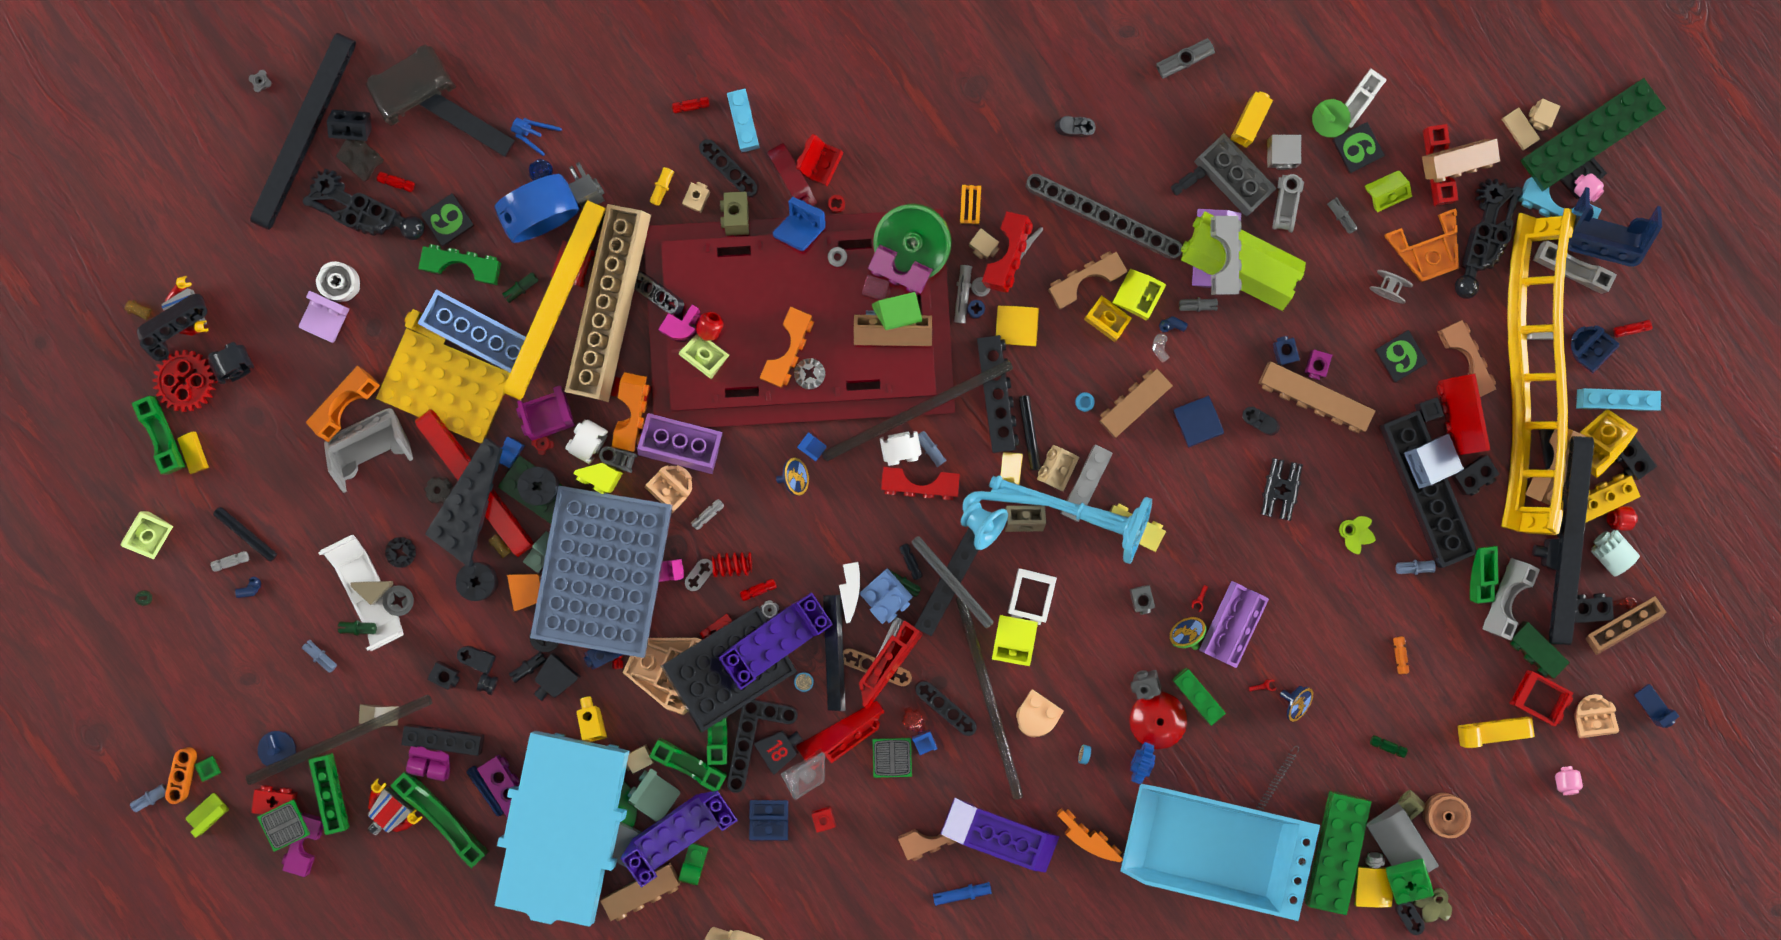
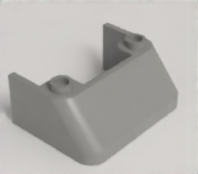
M390 408L337 432L329 442H324L328 472L343 493L347 492L345 480L355 477L358 465L391 449L394 454L405 453L409 461L413 460L410 442L397 415Z

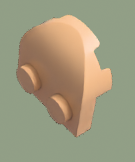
M667 465L662 467L644 488L661 503L673 505L671 511L673 513L689 496L692 490V477L685 468L679 465Z
M1032 689L1021 707L1017 710L1018 727L1029 737L1044 736L1054 728L1064 710Z
M1589 695L1582 699L1574 713L1579 738L1617 734L1619 732L1615 717L1616 708L1612 702L1602 698L1603 696Z

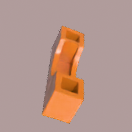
M790 307L783 323L791 337L790 348L783 357L776 360H767L760 376L761 380L779 388H782L783 385L787 386L791 377L788 373L791 367L795 368L799 359L796 356L798 350H803L806 343L804 336L806 332L810 333L814 322L811 321V315Z
M357 365L306 421L307 425L316 435L329 442L341 429L340 418L345 407L356 399L368 400L380 385L368 372Z
M624 372L620 380L618 399L622 400L629 407L631 417L617 422L613 433V448L634 452L639 444L641 437L639 432L640 429H643L645 420L642 417V413H645L647 401H644V396H647L649 385L646 384L647 377Z

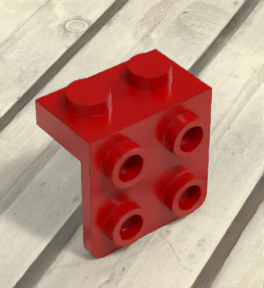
M812 134L805 142V149L802 155L797 159L796 169L801 171L808 179L828 187L844 152L825 144L817 135Z

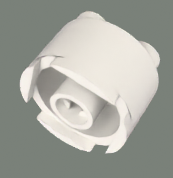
M335 261L322 266L316 278V285L319 292L326 298L336 302H346L358 294L360 278L351 266ZM338 278L341 279V282H339V286L335 284L338 282Z
M584 419L582 423H578L574 430L576 435L573 440H569L565 449L570 454L590 464L595 459L591 456L596 453L598 454L607 438L608 430L588 419Z
M914 431V435H910L909 432L888 435V440H884V437L880 438L884 462H888V466L899 464V461L907 459V462L919 460L918 456L922 453L917 431Z

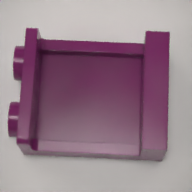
M561 386L554 387V393L529 402L517 401L518 408H516L519 419L523 420V425H521L523 434L528 436L531 441L575 426L565 391Z

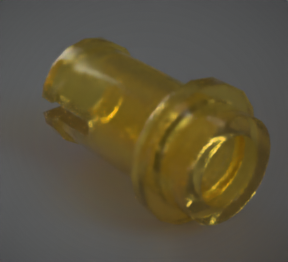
M129 300L124 309L128 314L132 313L144 320H147L152 312L150 308L136 303V300Z
M495 534L488 540L489 546H493L502 558L511 552L498 534Z

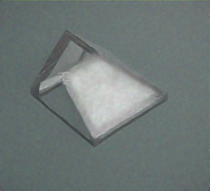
M823 752L781 773L795 800L824 783L825 754Z

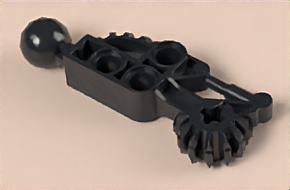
M324 169L323 173L318 171V178L312 177V180L316 182L310 185L311 193L303 199L304 205L322 213L324 212L332 216L335 221L357 232L362 231L363 234L370 233L372 236H376V234L383 235L386 230H390L395 226L400 228L401 234L408 240H417L424 233V224L418 217L409 216L404 218L400 216L401 212L365 194L356 193L352 196L344 192L345 184L339 182L342 176L337 175V172L334 170L330 172L329 169ZM326 182L330 185L329 188L325 186ZM360 198L365 200V204L362 207L358 206ZM336 200L347 207L335 212L317 201ZM381 206L382 212L376 216L375 209ZM352 215L356 216L354 224H350L349 221Z
M1487 179L1485 183L1481 182L1479 184L1480 189L1475 190V193L1479 195L1475 200L1481 201L1479 208L1484 210L1481 222L1473 226L1470 231L1461 267L1466 270L1464 275L1460 276L1455 283V291L1461 298H1473L1479 291V283L1475 278L1477 272L1483 271L1486 268L1492 269L1494 264L1499 263V258L1504 255L1503 250L1506 249L1507 243L1511 240L1514 224L1512 216L1516 209L1518 198L1522 194L1520 187L1508 188L1505 183L1498 185V179L1493 181ZM1510 198L1506 220L1496 225L1499 208ZM1479 227L1484 229V236L1479 234ZM1498 232L1503 235L1502 242L1497 239ZM1475 245L1480 249L1479 255L1474 252Z

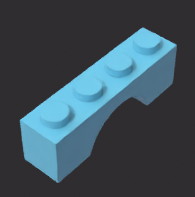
M1532 177L1527 179L1522 188V194L1518 198V201L1522 202L1521 205L1528 209L1535 208L1539 210V214L1545 217L1563 216L1564 208L1559 207L1553 202L1549 188L1542 192ZM1591 205L1594 209L1592 218L1598 219L1602 209Z
M1578 389L1576 409L1661 410V391Z

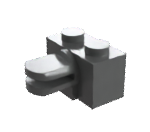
M580 162L576 163V166L582 178H579L573 166L569 167L575 181L568 185L582 209L587 200L595 204L605 201L602 196L605 194L602 186L596 178L592 179L589 174L586 175Z

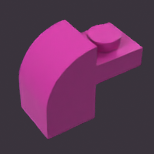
M691 305L682 321L668 313L658 330L676 341L690 339L696 334V329L691 326L692 324L696 325L701 316L699 308Z
M682 559L662 561L659 582L684 578Z

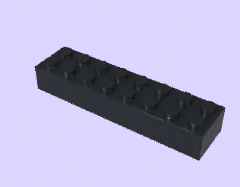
M1413 411L1379 425L1436 566L1444 568L1475 555L1477 552L1476 546L1448 478L1430 486L1418 488L1405 457V452L1432 441L1420 411Z

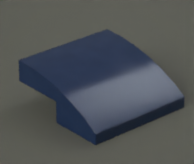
M1209 396L1173 409L1188 448L1224 434Z
M750 800L749 840L788 841V800Z

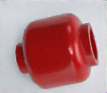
M706 312L700 316L695 329L701 339L712 341L719 337L724 324L719 314Z
M1620 506L1609 511L1607 514V523L1613 530L1617 531L1632 530L1638 521L1635 510L1629 506Z

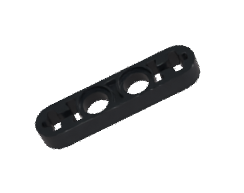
M706 139L700 143V153L740 192H745L746 188L741 182L746 177L745 183L749 186L753 184L752 188L754 190L752 193L748 191L747 197L750 198L756 195L758 187L755 181L715 142ZM705 144L707 146H709L710 144L712 145L711 149L716 154L713 160L710 159L711 157H713V155L710 152H704ZM719 157L727 159V164L724 167H719L716 164ZM731 171H740L741 177L738 180H732L730 178Z
M638 271L637 278L642 283H638V280H636L635 290L669 314L679 315L682 313L684 302L681 298L646 273ZM651 283L652 290L648 293L647 287ZM664 292L665 297L664 300L661 302L659 297L660 294Z
M920 681L916 685V694L965 736L975 733L977 728L975 721L931 683ZM921 685H928V691L931 694L933 690L937 692L931 697L930 701L926 699L929 695L926 693L920 694L921 689L919 687ZM942 697L944 705L942 707L934 706V698ZM951 709H956L959 712V716L955 720H951L948 717V712ZM962 715L966 717L963 719L965 723H972V731L967 730L965 732V727L961 723L959 726L956 725L961 720Z

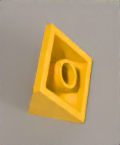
M1102 295L1084 318L1085 321L1113 342L1120 337L1132 319Z

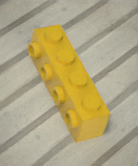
M1619 474L1614 476L1612 481L1608 483L1606 481L1595 485V489L1589 490L1586 522L1641 497L1633 477ZM1562 500V502H1561V503H1562V504H1561V510H1563V501H1564V500Z

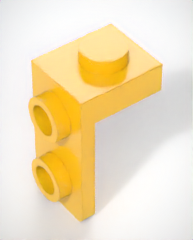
M415 309L407 313L404 320L406 322L405 327L437 342L445 343V338L418 324L423 313Z

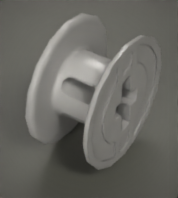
M1377 270V273L1384 280L1381 287L1371 286L1369 287L1370 290L1388 300L1402 304L1406 303L1398 294L1402 286L1413 287V284L1391 272ZM1389 281L1387 288L1384 289L1385 282ZM1399 285L1397 292L1394 293L1395 286Z

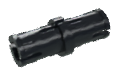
M539 652L528 661L524 660L521 666L509 673L510 677H513L512 680L517 683L526 675L534 673L537 667L546 662L547 658H544L545 655Z

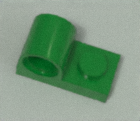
M692 843L688 847L678 881L695 886L698 885L709 847Z

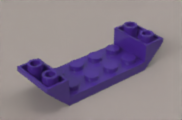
M810 593L735 643L718 658L739 690L756 680L758 675L813 636H817L828 629L833 623L813 593Z
M718 790L696 794L634 837L620 859L642 888L657 877L654 870L715 827L718 826L723 831L738 820Z
M955 797L940 833L967 847L1039 872H1046L1060 837L1042 829L1040 831L977 808L973 804Z

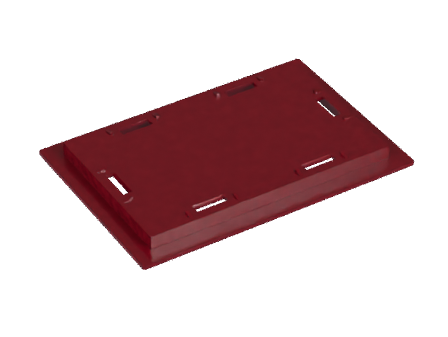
M933 209L944 219L942 209ZM888 212L825 215L826 228L804 251H800L773 237L774 230L786 218L749 220V235L726 236L725 228L721 229V222L649 226L644 244L646 274L683 300V318L691 305L699 308L700 315L706 312L719 314L724 324L719 337L716 340H712V342L729 354L727 360L712 379L706 376L679 355V352L693 337L684 342H677L662 334L658 329L668 313L647 298L654 415L706 428L954 413L955 401L947 264L945 263L939 272L928 279L921 294L918 292L916 294L921 295L922 315L932 316V346L854 345V315H866V310H873L872 303L879 300L911 293L906 289V286L892 284L889 282V278L885 276L878 277L871 273L872 270L868 269L875 254L873 239L876 227ZM872 239V247L845 248L847 261L844 265L835 267L828 261V253L831 249L838 247V241ZM751 246V254L718 256L717 248ZM838 253L835 254L834 259L836 261H839L841 259V255ZM651 283L647 287L648 293L652 290ZM662 292L659 297L661 302L664 300L665 297L664 292ZM790 307L811 315V321L814 322L810 333L806 332L804 336L806 343L803 350L799 349L796 356L799 357L797 364L803 359L812 358L818 360L823 365L825 378L822 384L815 389L802 388L795 380V368L791 367L788 373L791 377L787 386L783 385L782 388L760 379L767 360H776L783 357L790 348L791 337L783 326ZM815 367L810 370L802 369L806 373L804 381L809 377L817 379L813 374ZM880 381V389L847 391L846 383ZM759 388V396L728 398L725 396V390Z

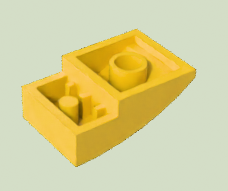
M1606 409L1580 432V434L1586 437H1593L1594 439L1591 474L1596 478L1617 459L1637 432V428L1609 409Z

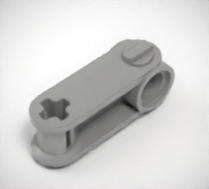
M1295 174L1279 177L1277 186L1279 191L1272 227L1274 230L1279 228L1288 230L1291 233L1293 232L1300 192L1302 193L1304 186L1302 178ZM1287 180H1292L1295 183L1293 190L1287 187Z

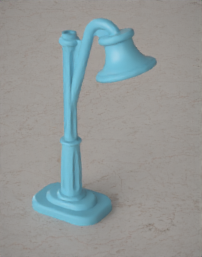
M993 476L989 485L992 488L991 492L976 491L964 499L962 504L964 513L960 522L962 526H968L975 534V549L983 550L992 544L1004 529L1008 519V512L1006 509H999L995 512L982 509L981 503H979L981 500L1049 506L1073 514L1077 520L1082 519L1123 535V561L1131 564L1149 520L1152 498L1145 497L1140 507L1136 508L1131 516L1126 517L1090 507L1084 503L1080 505L1008 482L1003 480L1002 476Z

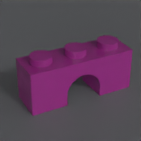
M879 245L868 269L872 270L871 273L878 277L885 276L889 278V282L892 284L904 285L911 293L915 292L917 294L918 292L921 294L933 269L915 261L909 271L902 272L895 266L897 252Z
M304 812L301 815L310 835L287 845L290 846L288 853H285L282 859V864L284 865L282 871L302 877L310 874L315 858L314 855L305 852L303 841L305 838L319 839L324 828L321 817Z

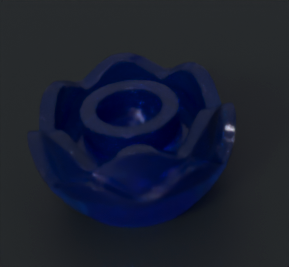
M537 159L529 166V175L532 180L553 174L552 165L544 159Z

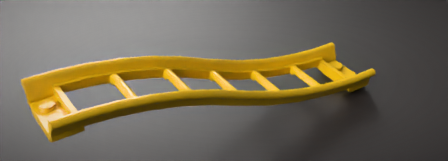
M1564 208L1563 216L1535 218L1524 213H1518L1511 254L1507 323L1512 396V447L1509 482L1501 527L1527 534H1559L1564 512L1561 510L1567 455L1568 404L1563 336V294L1569 238H1572L1576 215L1569 208ZM1559 239L1555 276L1528 277L1532 242ZM1553 283V324L1526 326L1527 286ZM1553 332L1556 373L1529 374L1527 334ZM1531 381H1556L1557 421L1531 422ZM1532 429H1557L1555 470H1529ZM1528 478H1554L1550 508L1524 507Z

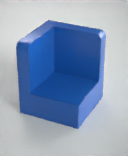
M808 432L797 448L814 461H817L827 446Z
M930 729L912 737L919 755L933 749L934 751L938 749Z

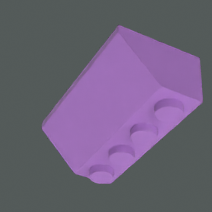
M647 413L637 451L639 456L713 474L722 432Z

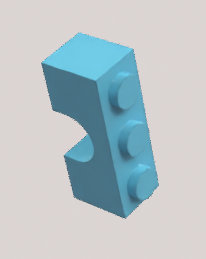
M746 89L727 93L741 153L759 149L760 146Z

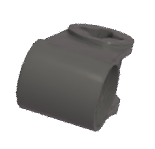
M604 447L599 452L600 460L603 463L630 473L633 471L631 468L634 459L638 456L637 454L613 447ZM606 450H611L614 454L610 461L604 459L603 454Z

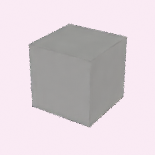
M1271 135L1267 139V168L1289 170L1297 168L1301 164V135Z

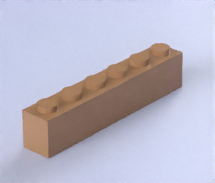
M1273 362L1267 363L1258 383L1262 385L1263 390L1270 393L1275 391L1280 394V398L1287 401L1292 399L1297 402V406L1304 409L1309 407L1314 410L1316 415L1325 417V415L1331 417L1333 423L1341 426L1342 423L1348 425L1350 431L1358 434L1359 432H1366L1375 413V410Z

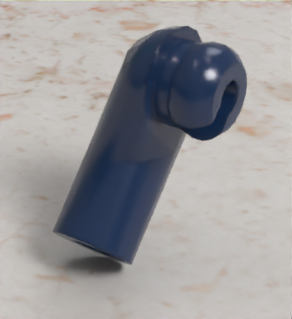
M1174 316L1162 320L1159 324L1160 331L1164 333L1174 328L1184 332L1188 326V323Z
M251 577L246 588L235 590L236 598L255 596L261 587V580L257 577Z

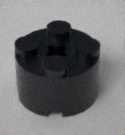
M235 342L229 343L225 346V349L219 352H212L207 356L209 359L208 363L219 384H226L225 380L231 379L232 382L239 380L251 372L250 368L254 369V365L244 345H236Z
M532 467L524 471L517 483L518 492L521 498L528 504L535 506L547 505L556 499L559 479L550 469ZM536 482H537V483H541V482H542V485H541L542 490H536V489H535V488L537 487V486H536Z
M474 562L472 567L463 566L456 577L457 591L462 597L470 601L487 599L495 593L498 587V576L495 570L484 562ZM478 578L481 584L475 585L474 579Z

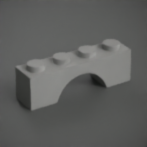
M1238 216L1211 217V237L1221 242L1226 252V261L1223 268L1216 274L1211 275V295L1239 294V290L1242 288V281L1239 279V271H1241L1242 267L1241 259H1239V251H1241V240H1239L1241 221L1238 220Z
M1550 241L1541 243L1533 261L1555 271L1558 245ZM1567 253L1566 277L1600 294L1609 292L1617 274L1601 266L1580 261Z
M1096 444L1093 445L1082 472L1066 501L1079 505L1081 503L1088 505L1113 454L1112 452ZM1064 511L1060 512V514L1076 522L1080 521V519L1077 520L1076 516Z
M1513 558L1510 559L1502 582L1499 584L1495 601L1492 602L1489 614L1485 619L1483 630L1510 641L1512 640L1518 625L1512 614V603L1520 591L1534 586L1540 569L1531 564Z

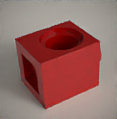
M831 806L812 811L811 815L817 833L835 828L836 823Z

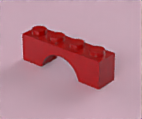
M1447 124L1430 126L1423 130L1426 155L1449 149L1450 139ZM1450 176L1445 177L1446 180L1441 182H1434V179H1430L1434 206L1451 204L1458 201L1456 181L1450 178Z
M1006 211L1000 229L1009 238V249L1001 260L987 265L982 282L988 289L1008 293L1009 288L1014 284V274L1020 267V257L1026 249V240L1032 232L1033 224L1026 215Z
M883 467L881 490H885V494L896 495V491L904 492V496L915 497V493L923 494V498L934 499L935 495H942L944 500H953L954 497H958L960 474L940 472L934 482L929 485L919 486L911 483L905 477L902 468Z

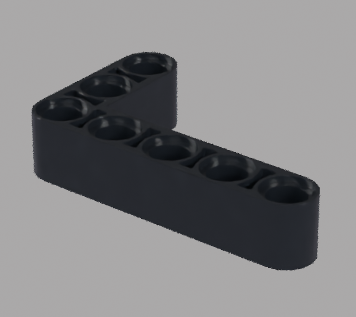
M755 698L751 701L757 707L755 712H749L746 705L742 707L728 778V788L730 791L738 793L745 787L758 719L792 724L798 717V711L794 706ZM768 706L774 707L776 710L775 715H767L765 708ZM792 710L794 718L791 720L786 719L784 712ZM744 722H751L753 729L751 731L744 730ZM740 741H747L749 748L742 750L739 747ZM736 760H744L745 768H737L735 765ZM734 778L740 779L742 786L739 788L734 787L732 780Z

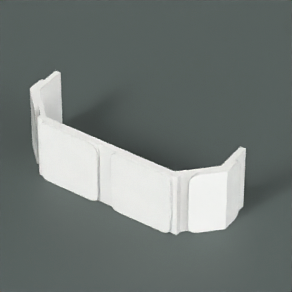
M350 535L318 552L319 555H325L335 568L361 622L376 624V633L367 634L370 644L366 648L367 651H374L404 635L399 616L390 615L384 609L383 596L375 605H370L351 587V582L381 581L368 554L354 535Z

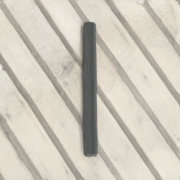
M919 536L913 539L912 544L975 617L985 628L990 627L993 624V620Z

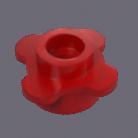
M547 435L531 441V445L538 450V454L544 455L549 448L552 449L554 447V442L550 441Z

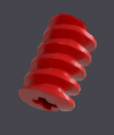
M735 552L732 558L729 557L728 553H725L724 558L721 557L720 553L717 554L716 559L712 555L714 577H718L719 572L722 577H725L727 571L730 577H733L734 571L737 576H741L742 571L745 576H748L750 570L752 572L751 552H748L747 557L741 552L739 558H737Z

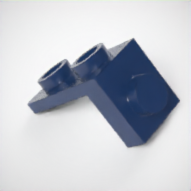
M590 649L584 653L585 657L583 658L587 667H591L593 670L624 654Z
M1647 684L1634 694L1656 726L1668 728L1679 717L1675 710L1667 708L1650 684Z

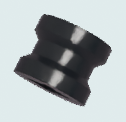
M483 673L478 682L477 691H485L488 695L492 696L498 683V677H490L488 674Z

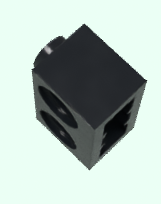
M332 109L327 119L328 138L367 141L372 130L370 112Z
M1635 435L1627 445L1629 448L1628 456H1625L1622 452L1615 460L1616 463H1620L1624 468L1623 473L1632 476L1633 480L1641 479L1657 467ZM1636 462H1639L1641 465L1638 472L1634 468Z
M1482 455L1463 467L1464 470L1451 475V478L1462 495L1473 496L1480 491L1479 488L1484 484L1488 486L1495 482V477L1500 475L1489 456ZM1483 466L1488 470V474L1485 477L1480 472ZM1466 477H1470L1472 480L1470 487H1467L1464 483Z
M1595 593L1593 597L1586 598V594L1577 595L1574 623L1614 620L1612 597L1605 596V593ZM1599 602H1602L1604 606L1601 612L1597 610ZM1582 603L1584 605V611L1582 613H1579L1578 606Z

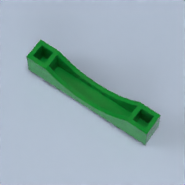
M405 771L390 785L406 802L421 812L444 835L456 853L471 869L489 852L415 775L408 774Z

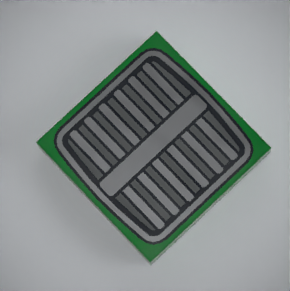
M873 738L874 778L912 777L911 738Z
M294 799L257 817L274 852L310 835Z

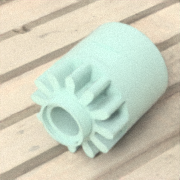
M1613 530L1611 533L1605 531L1594 540L1595 546L1591 548V552L1614 577L1628 570L1640 557L1637 551L1617 530Z

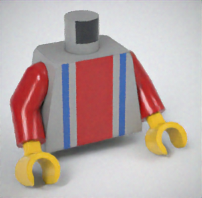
M187 276L177 278L176 285L162 304L163 311L189 295L195 294L194 290L187 288L192 285L191 282L185 283ZM205 317L179 333L194 336L201 332H208V329H204L203 326L207 324Z
M376 779L371 785L372 791L368 803L370 812L368 816L373 820V823L368 827V830L372 834L377 835L382 829L387 833L390 831L400 832L409 829L422 819V816L416 817L415 812L417 810L411 807L390 787L384 789L386 783L381 786L378 784L379 779Z

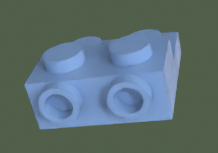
M888 568L859 593L872 607L870 611L882 624L885 621L890 623L897 617L895 613L899 609L903 612L910 605L908 601L913 597Z

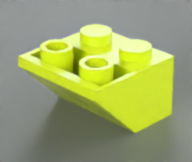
M1130 269L1112 303L1144 320H1148L1166 284L1149 275Z
M600 463L575 470L573 474L578 476L576 478L578 481L588 485L591 483L594 485V490L601 494L613 492L623 473L608 464Z
M1000 615L992 659L1030 666L1038 622Z

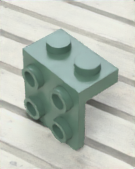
M651 768L649 772L646 770L638 779L641 781L640 785L637 788L634 786L627 796L630 797L628 800L629 804L657 822L667 814L680 795V791L656 775L657 772Z

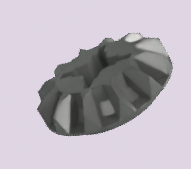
M397 585L390 587L384 593L382 602L384 609L390 615L402 616L412 609L414 597L408 588ZM393 594H395L398 598L406 597L401 602L403 608H401V606H399L398 604L391 606V604H393V602L395 601Z

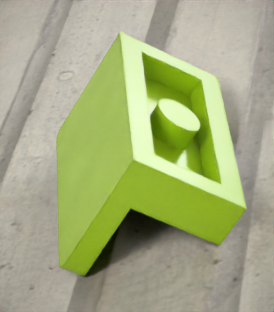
M1400 171L1365 185L1367 192L1372 196L1373 206L1377 212L1412 197L1410 182Z
M212 793L186 817L188 823L194 828L191 833L195 838L202 835L229 810L228 806L216 793Z

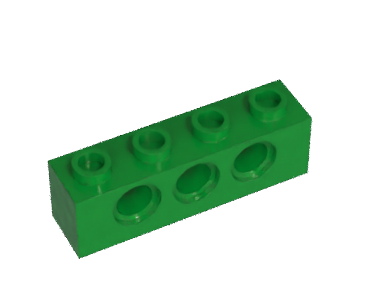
M333 753L308 759L325 835L347 830L350 826Z

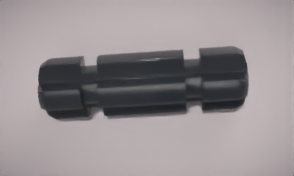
M1197 167L1193 170V173L1190 172L1180 179L1178 184L1177 182L1170 187L1171 191L1177 196L1183 192L1182 189L1186 190L1196 183L1197 179L1203 178L1206 174L1202 167Z
M904 544L900 546L899 550L904 555L903 558L909 571L912 572L913 579L922 578L923 574L918 569L919 566L913 553L910 552L909 545Z

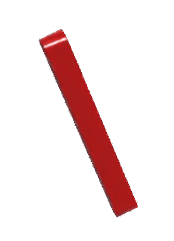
M429 409L415 420V424L456 479L459 480L471 459L439 416L432 409ZM492 488L488 497L489 503L485 517L513 554L520 557L532 548L534 543Z

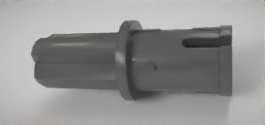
M1337 197L1327 204L1336 216V220L1341 222L1349 234L1357 230L1356 224L1348 214L1349 211H1346Z
M1197 297V299H1181L1179 301V310L1197 312L1201 310L1217 311L1218 307L1216 305H1218L1217 298L1200 299V297Z

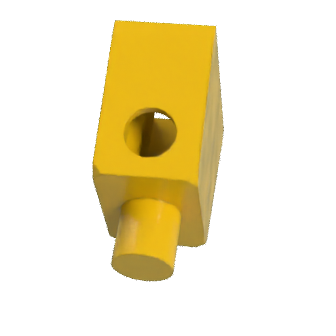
M591 696L581 698L582 709L577 710V717L582 740L593 742L607 738L600 708L593 706ZM592 714L591 720L588 721V716Z

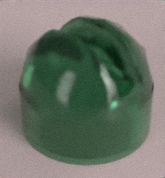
M146 590L139 591L135 596V601L140 606L149 605L152 602V594ZM147 596V600H139V597Z

